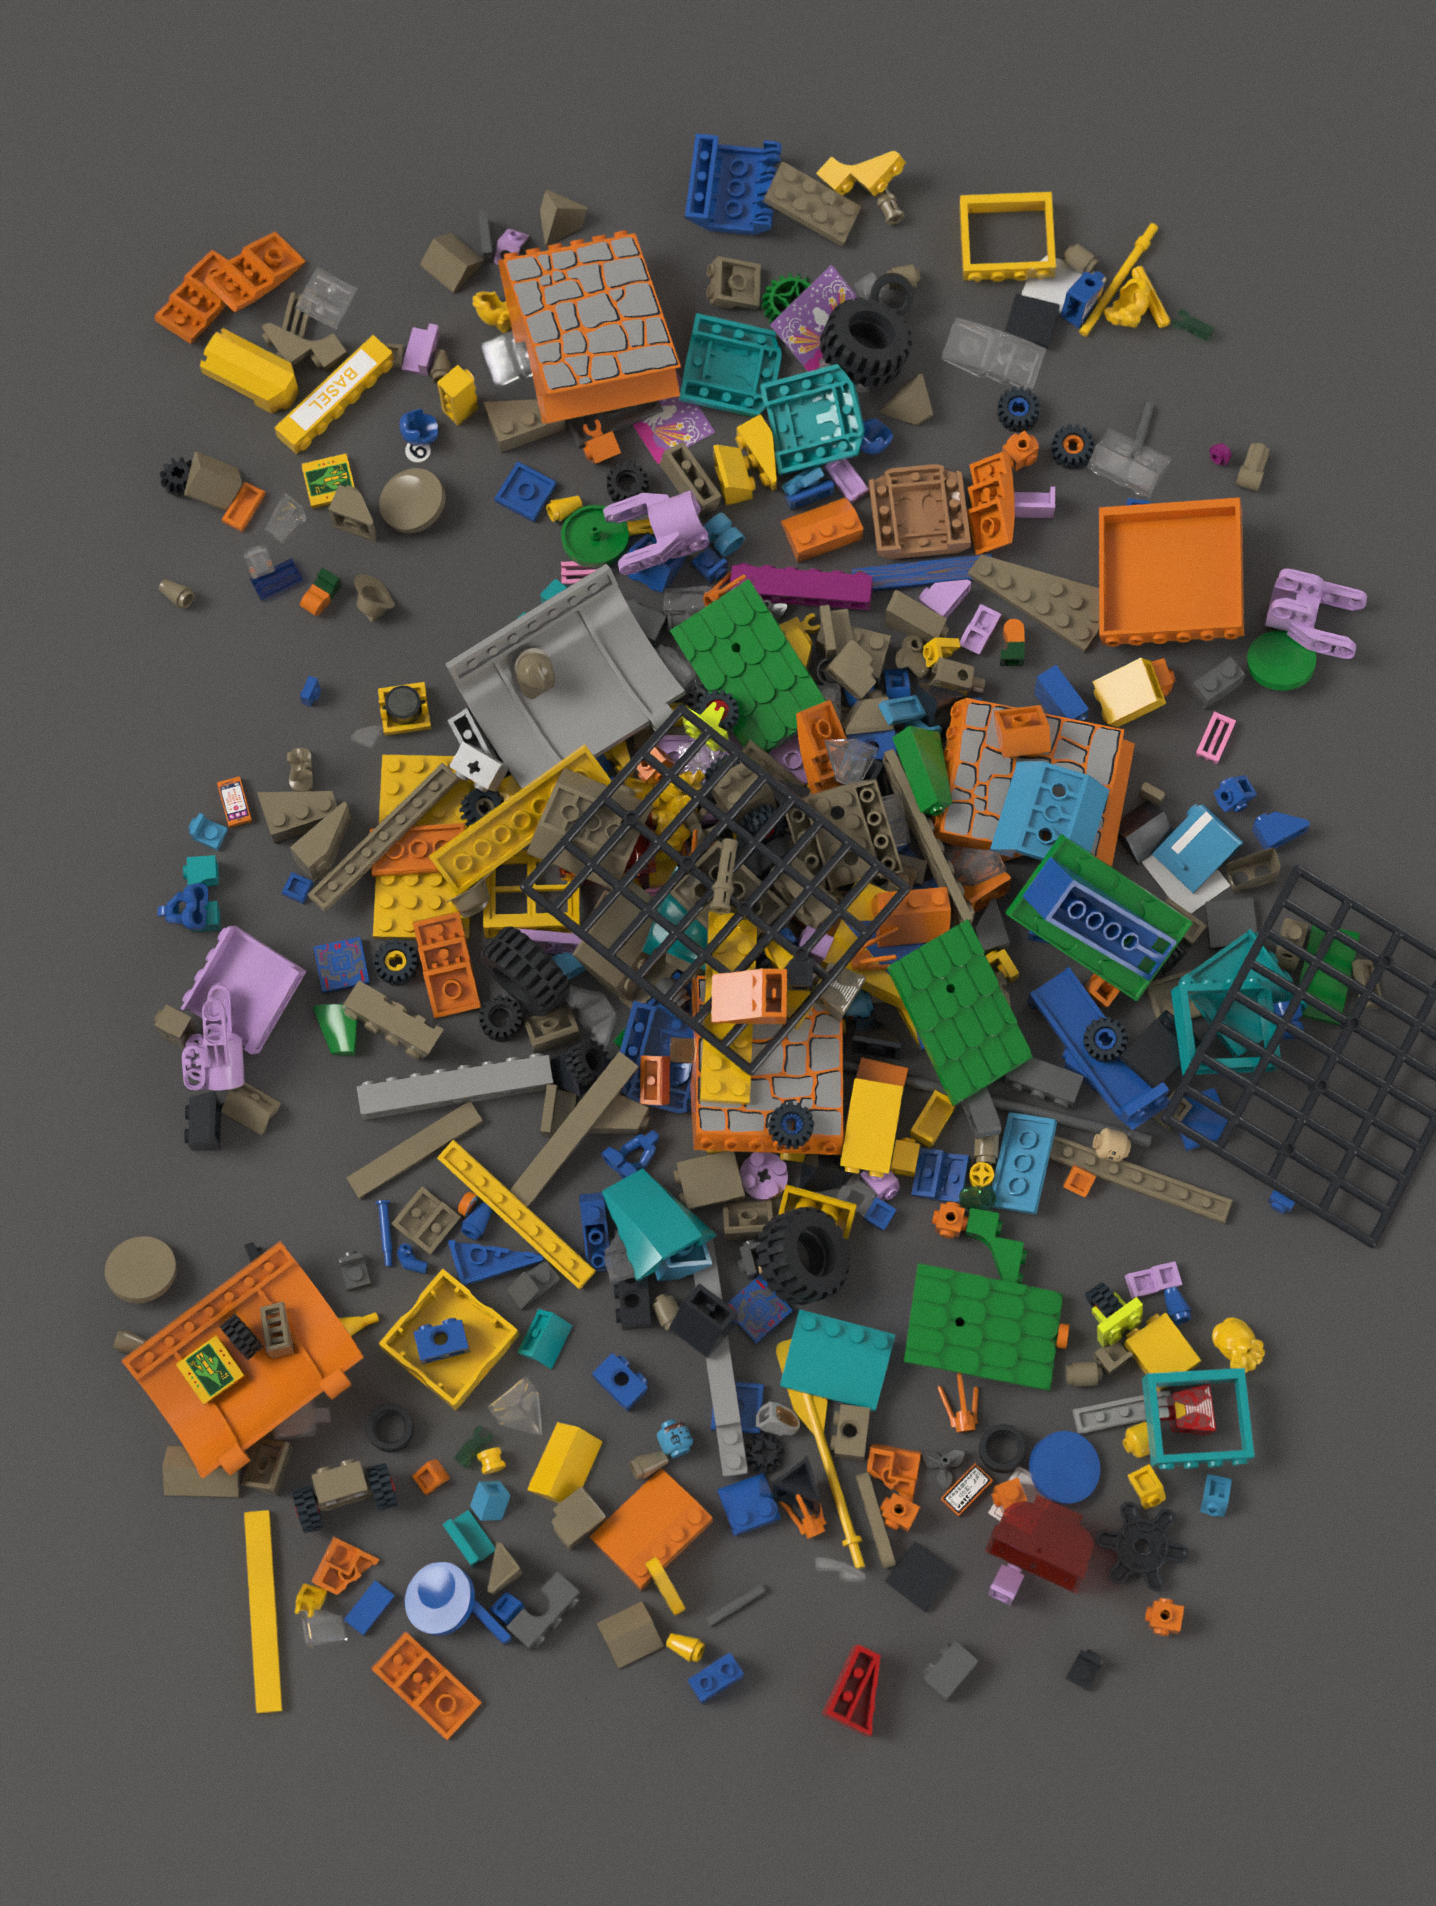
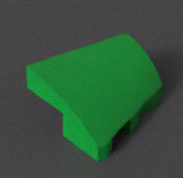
M343 1004L314 1005L313 1010L331 1055L355 1056L358 1019L354 1021L344 1014L345 1010L341 1008Z

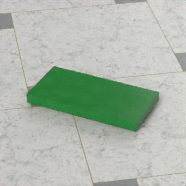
M1313 925L1306 951L1315 955L1326 933ZM1339 928L1343 933L1359 941L1360 933ZM1334 938L1323 961L1351 977L1352 962L1355 959L1356 951ZM1306 961L1303 963L1299 984L1310 965ZM1318 969L1306 992L1343 1013L1348 987ZM1309 1004L1302 1011L1301 1017L1340 1025L1339 1022Z

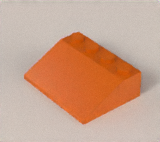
M660 1468L589 1538L642 1591L653 1580L645 1563L656 1557L663 1569H665L713 1522V1518L689 1493Z

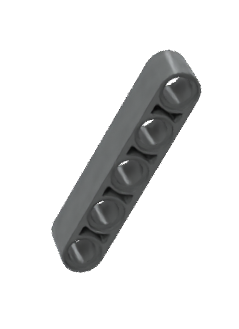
M987 1086L961 1102L976 1139L1001 1133L1000 1121Z

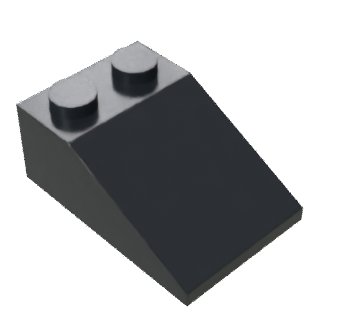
M1167 1009L1119 1057L1152 1089L1167 1080L1181 1066L1175 1018ZM1193 1033L1196 1050L1201 1040Z

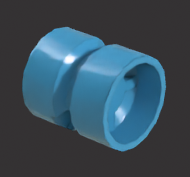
M724 513L717 514L704 526L708 532L709 543H715L714 548L722 557L731 555L745 540V536L737 527H732L731 520Z

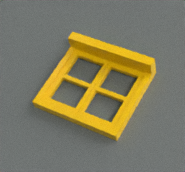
M520 850L501 865L527 864L528 877L536 868V864H539L542 860L527 854L528 850ZM496 868L493 873L485 878L489 894L488 903L483 909L485 938H494L503 928L510 926L517 929L573 933L549 913H536V902L528 896L527 914H496V893L522 891L520 886H496ZM567 871V884L536 885L535 882L532 887L538 892L563 891L576 877V874ZM580 887L568 899V912L565 913L579 926Z

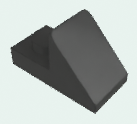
M544 1260L530 1272L526 1273L524 1271L507 1289V1292L520 1309L523 1310L561 1280L548 1262Z

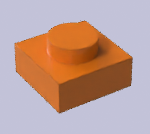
M1074 1164L1063 1187L1086 1198L1096 1178V1174Z

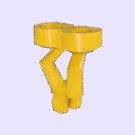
M701 769L695 774L691 771H686L679 775L697 791L700 790L702 787L700 783L705 779ZM672 783L660 794V798L663 801L671 804L672 812L676 815L691 800L689 796L685 795L684 792Z

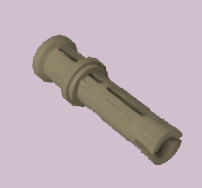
M888 188L877 194V206L883 211L886 217V224L894 225L899 223L905 217V214L899 209L896 203V196L890 193Z
M733 839L722 840L717 882L712 886L714 895L713 902L709 905V910L718 914H729L731 912L729 904L731 894L734 893V887L731 883L738 842Z

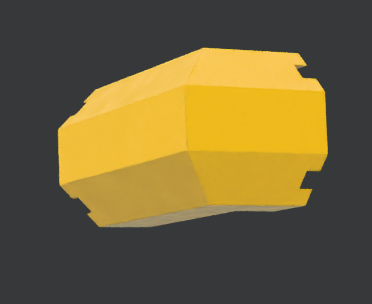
M224 328L221 329V333H215L206 346L203 354L207 356L206 362L201 360L200 363L202 374L253 399L255 406L269 413H275L279 409L286 410L291 408L299 395V390L290 362Z

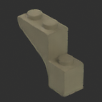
M266 323L261 326L264 331L261 336L267 345L271 346L273 344L278 351L275 355L290 362L292 367L313 353L314 355L311 356V359L317 368L322 366L327 371L348 356L347 351L334 333L321 340L309 341L272 323Z

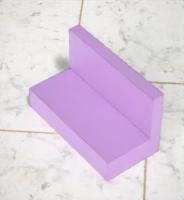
M429 323L427 330L412 328L401 368L402 371L429 376L433 353L436 351L440 336L438 325Z

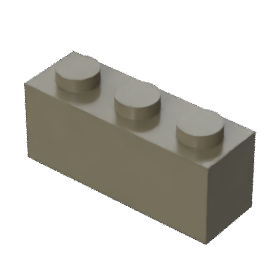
M684 442L664 451L659 465L680 494L692 490L701 507L698 517L701 518L716 510L722 496Z

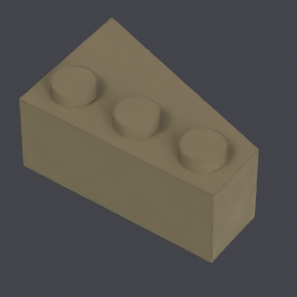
M537 399L483 402L485 414L501 453L566 430L565 420L542 424Z
M820 626L816 639V650L826 656L822 626ZM851 626L853 640L873 658L870 662L874 669L871 675L876 680L874 686L878 688L890 649L891 636Z
M332 791L257 792L274 844L307 833L337 808Z
M796 857L790 864L809 881L815 877L808 871L802 859ZM783 872L769 889L780 897L779 899L783 903H787L790 906L804 888ZM821 883L818 888L838 903L836 897L829 894ZM811 895L794 916L806 926L817 930L832 911Z

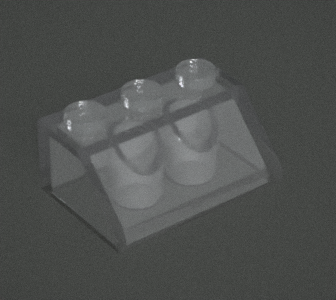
M1110 428L1097 443L1087 468L1099 476H1106L1112 479L1119 486H1126L1134 490L1136 494L1150 498L1159 485L1172 458L1144 444L1140 445L1141 451H1138L1135 457L1131 458L1133 446L1138 443L1134 439Z

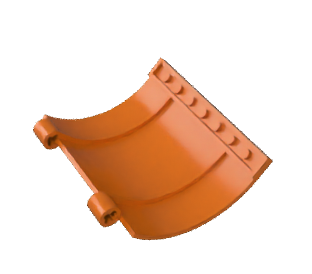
M280 1240L124 1357L122 1363L136 1381L139 1382L172 1427L193 1460L200 1477L203 1479L220 1465L231 1476L251 1461L244 1450L323 1391L331 1400L352 1385L344 1372L364 1357L332 1308ZM284 1302L294 1353L270 1358L265 1347L260 1307ZM234 1313L246 1324L263 1345V1348L249 1360L240 1353L219 1327ZM280 1313L269 1315L268 1319L278 1317ZM282 1324L271 1325L270 1328L281 1326ZM283 1333L272 1335V1338L283 1336ZM217 1335L245 1377L212 1401L203 1405L176 1364Z

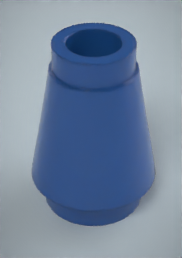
M481 1202L462 1222L461 1232L473 1240L482 1237L493 1209Z
M1170 1287L1166 1289L1163 1293L1169 1318L1175 1325L1188 1322L1192 1318L1190 1314L1192 1310L1178 1291V1288Z

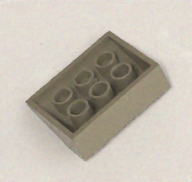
M719 840L695 863V866L714 881L718 877L722 843ZM744 864L732 876L731 883L734 887L732 895L740 902L746 901L762 883ZM690 874L685 875L669 894L689 912L709 888ZM769 889L751 910L772 926L788 906ZM713 899L696 917V920L706 929H708L709 905L712 904ZM731 907L730 913H736V910ZM757 928V940H758V939H760L765 933H763L760 929Z
M632 881L629 884L628 888L646 903H649L653 898L635 882ZM620 895L588 933L609 949L641 910ZM648 918L616 954L636 972L650 957L649 954L642 952L653 922L651 918ZM581 941L572 955L610 994L629 1001L639 987L584 941Z

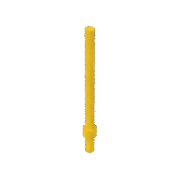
M1151 223L1143 236H1139L1134 243L1135 248L1079 330L1082 336L1086 337L1142 252H1146L1150 246V240L1158 230V226L1154 223Z

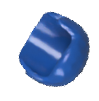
M422 409L409 411L402 415L399 428L403 439L413 446H425L436 440L438 437V424L434 416L423 413Z
M878 419L863 420L865 431L860 450L869 455L881 453L891 443L894 436L893 433Z

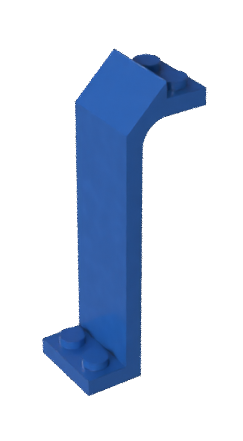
M1070 967L1035 991L1033 990L1029 993L1027 1003L1032 1009L1037 1007L1115 1116L1131 1130H1134L1168 1106L1170 1102L1167 1097L1169 1089L1164 1082L1152 1089L1119 1057L1114 1062L1108 1061V1063H1104V1061L1098 1062L1095 1058L1089 1056L1084 1046L1083 1037L1086 1027L1094 1019L1098 1020L1099 1017H1106ZM1104 1033L1099 1037V1041H1102L1103 1046H1108L1112 1043L1113 1039L1109 1038L1108 1034Z

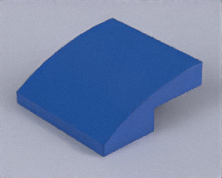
M1214 1088L1201 1092L1221 1104ZM1189 1096L1184 1097L1193 1106L1181 1122L1211 1141H1217L1228 1120ZM1178 1132L1186 1151L1201 1146Z
M920 1148L911 1195L934 1201L955 1202L963 1205L971 1157L969 1155L945 1153L943 1150Z

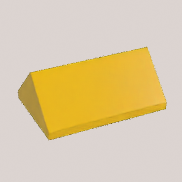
M785 1185L778 1215L800 1207L820 1209L826 1213V1216H831L836 1221L835 1225L841 1227L843 1238L847 1239L848 1242L857 1204Z
M557 1422L527 1491L560 1504L572 1493L584 1486L603 1442L579 1427Z

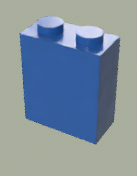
M1057 665L1037 676L1034 694L1050 715L1087 721L1089 708Z

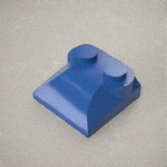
M764 1473L717 1489L734 1537L781 1520Z

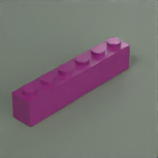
M746 563L732 565L730 583L743 574L746 575V578L729 591L750 579L762 599L769 600L771 603L817 607L829 605L830 608L871 611L873 577L864 572L845 574V572L839 570L830 573L822 572L819 569L804 571L795 567L777 569L771 565H763L762 567H752V565Z

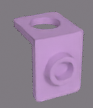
M507 229L498 239L494 263L498 264V260H502L501 252L503 250H508L511 253L517 252L519 256L520 248L528 240L529 235Z

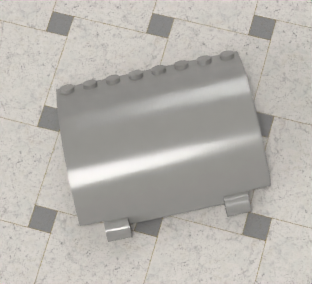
M607 564L445 664L477 723L502 762L509 766V772L522 789L584 744L593 756L597 758L649 724L656 731L673 712L669 705L686 694L642 631L618 587L611 568ZM530 648H539L545 651L551 660L555 673L554 687L535 699H529L524 696L515 673L516 659L523 651Z

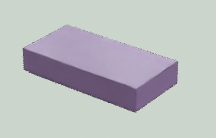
M847 459L828 463L824 466L825 472L851 504L869 493V488Z

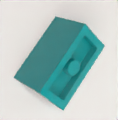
M538 1309L517 1353L523 1357L536 1360L548 1369H552L573 1325L552 1312Z
M469 1510L455 1520L449 1519L442 1524L472 1568L495 1553L494 1545Z

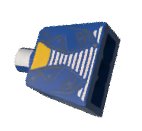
M1084 272L1067 291L1060 317L1080 328L1101 299L1106 277L1101 272H1095L1093 275L1089 272Z

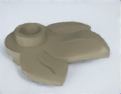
M916 635L907 636L902 641V648L895 655V662L898 669H904L909 666L919 679H923L928 673L929 668H927L926 660L923 656V646L925 644L920 637Z

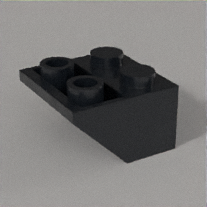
M699 1283L683 1301L669 1330L708 1359L739 1322L738 1312Z

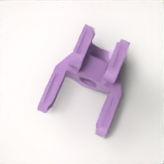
M692 490L671 498L665 494L641 493L604 508L605 520L609 523H622L648 513L657 543L625 554L618 561L621 574H633L666 562L669 558H679L702 550L709 545L708 532L702 526L698 517L701 507Z
M1283 569L1280 571L1279 578H1277L1274 585L1265 626L1288 631L1287 635L1307 650L1342 659H1350L1355 656L1356 644L1349 637L1314 629L1319 603L1354 611L1363 609L1366 606L1367 595L1358 589L1325 582L1321 577L1294 569Z
M216 983L209 989L208 1000L205 1001L202 1008L203 1035H191L182 1052L184 1085L190 1090H229L245 1084L242 1039L233 1033L230 989L223 983ZM215 989H222L226 993V998L222 1001L218 998H213L212 992ZM188 1075L194 1080H199L200 1083H190V1081L188 1080Z

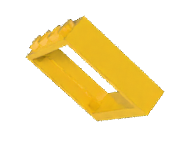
M1052 192L960 195L959 210L963 281L975 280V282H980L981 280H992L999 282L1004 279L1023 281L1027 278L1044 280L1047 277H1055L1056 261ZM1045 211L1048 261L970 264L968 214Z

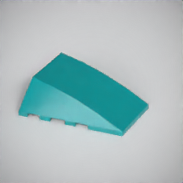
M643 1168L602 1191L612 1220L617 1225L620 1240L623 1241L629 1263L632 1264L635 1271L636 1281L657 1271L662 1261L694 1244L697 1248L717 1236L712 1229Z

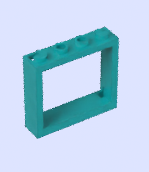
M1253 978L1243 983L1239 992H1257L1258 1003L1274 1012L1270 981H1261L1260 978ZM1234 979L1225 980L1224 983H1216V980H1205L1198 984H1193V981L1187 980L1179 982V985L1171 990L1182 1075L1185 1074L1196 1053L1188 995L1226 994ZM1260 1016L1264 1047L1266 1049L1276 1029V1025ZM1278 1045L1274 1054L1281 1058ZM1261 1057L1215 1060L1236 1073H1253ZM1201 1063L1195 1075L1219 1073ZM1269 1063L1265 1072H1273L1278 1068Z
M1245 1368L1148 1373L1142 1377L1151 1467L1159 1466L1160 1470H1172L1175 1465H1183L1184 1469L1198 1468L1199 1464H1208V1467H1221L1224 1462H1232V1466L1247 1464V1461L1255 1457ZM1235 1382L1242 1450L1163 1455L1156 1387Z

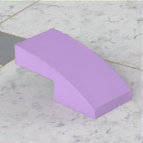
M980 604L960 640V646L980 655L1002 615Z
M1176 1261L1125 1275L1131 1299L1156 1294L1170 1287L1183 1285Z

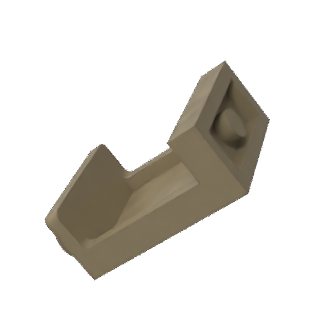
M724 1151L677 1162V1170L673 1171L676 1185L681 1184L683 1193L679 1194L680 1202L692 1213L695 1209L735 1200V1203L745 1201V1194L734 1151Z

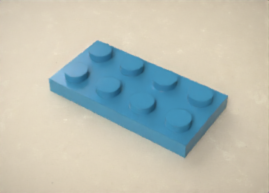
M1008 1113L988 1200L989 1207L1037 1214L1057 1126L1055 1119Z

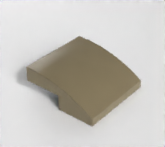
M421 1186L391 1222V1225L430 1255L461 1216Z

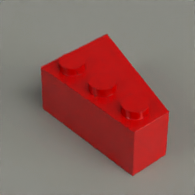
M859 1644L852 1646L821 1715L865 1737L872 1736V1720L875 1710L874 1702L881 1655Z

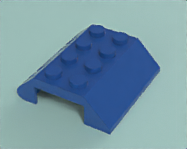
M696 133L685 218L708 231L756 235L772 228L774 211L766 208L770 205L764 203L763 199L777 171V168L772 166L780 162L782 144L776 141L764 140V149L719 144V136Z

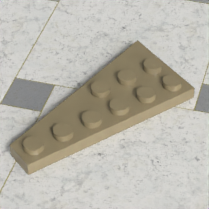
M985 555L979 556L967 574L974 581L1083 653L1099 632V588Z

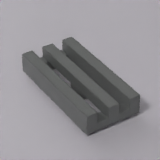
M479 211L478 221L484 261L486 263L493 262L487 211Z

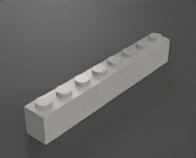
M535 1053L526 1059L511 1057L506 1059V1062L496 1063V1061H487L478 1067L463 1065L458 1067V1070L448 1071V1069L435 1070L434 1074L429 1075L414 1073L410 1075V1078L405 1079L390 1077L386 1079V1082L366 1081L362 1083V1086H357L360 1113L362 1119L367 1120L464 1104L468 1101L476 1102L546 1090L547 1084L554 1085L549 1055Z

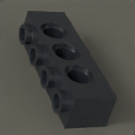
M615 1229V1236H610L611 1251H616L617 1260H612L613 1275H618V1284H614L615 1299L620 1300V1308L615 1309L616 1323H621L622 1330L652 1328L648 1276L632 1284L624 1281V1277L627 1274H634L635 1271L629 1260L622 1257L626 1248L623 1241L620 1240L618 1229ZM635 1297L639 1300V1304L634 1308H630L625 1304L627 1299Z

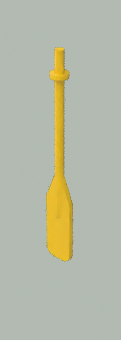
M792 1339L782 1341L776 1347V1355L782 1375ZM787 1389L794 1413L815 1436L846 1539L842 1541L843 1547H849L855 1569L863 1568L865 1564L858 1543L862 1542V1537L855 1535L824 1435L827 1399Z

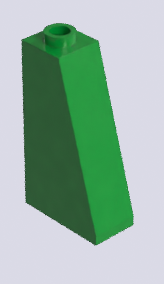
M908 726L892 737L920 813L932 816L940 815L945 811V808L953 804L940 734L937 731Z

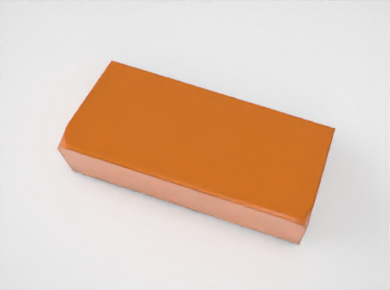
M642 1055L640 1066V1104L668 1105L670 1102V1056Z

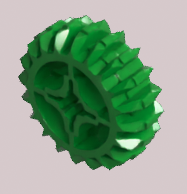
M791 273L788 274L786 279L780 275L779 282L773 279L771 282L772 286L766 287V293L762 296L764 301L762 309L765 310L764 317L769 318V324L781 314L775 306L785 310L792 304L794 297L796 300L800 296L799 292L803 293L812 284L808 276L802 280L800 273L796 278H793Z

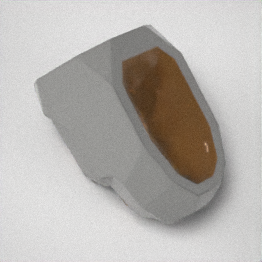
M769 1401L759 1409L756 1415V1426L764 1432H770L779 1436H791L800 1428L797 1415L791 1409L777 1402Z

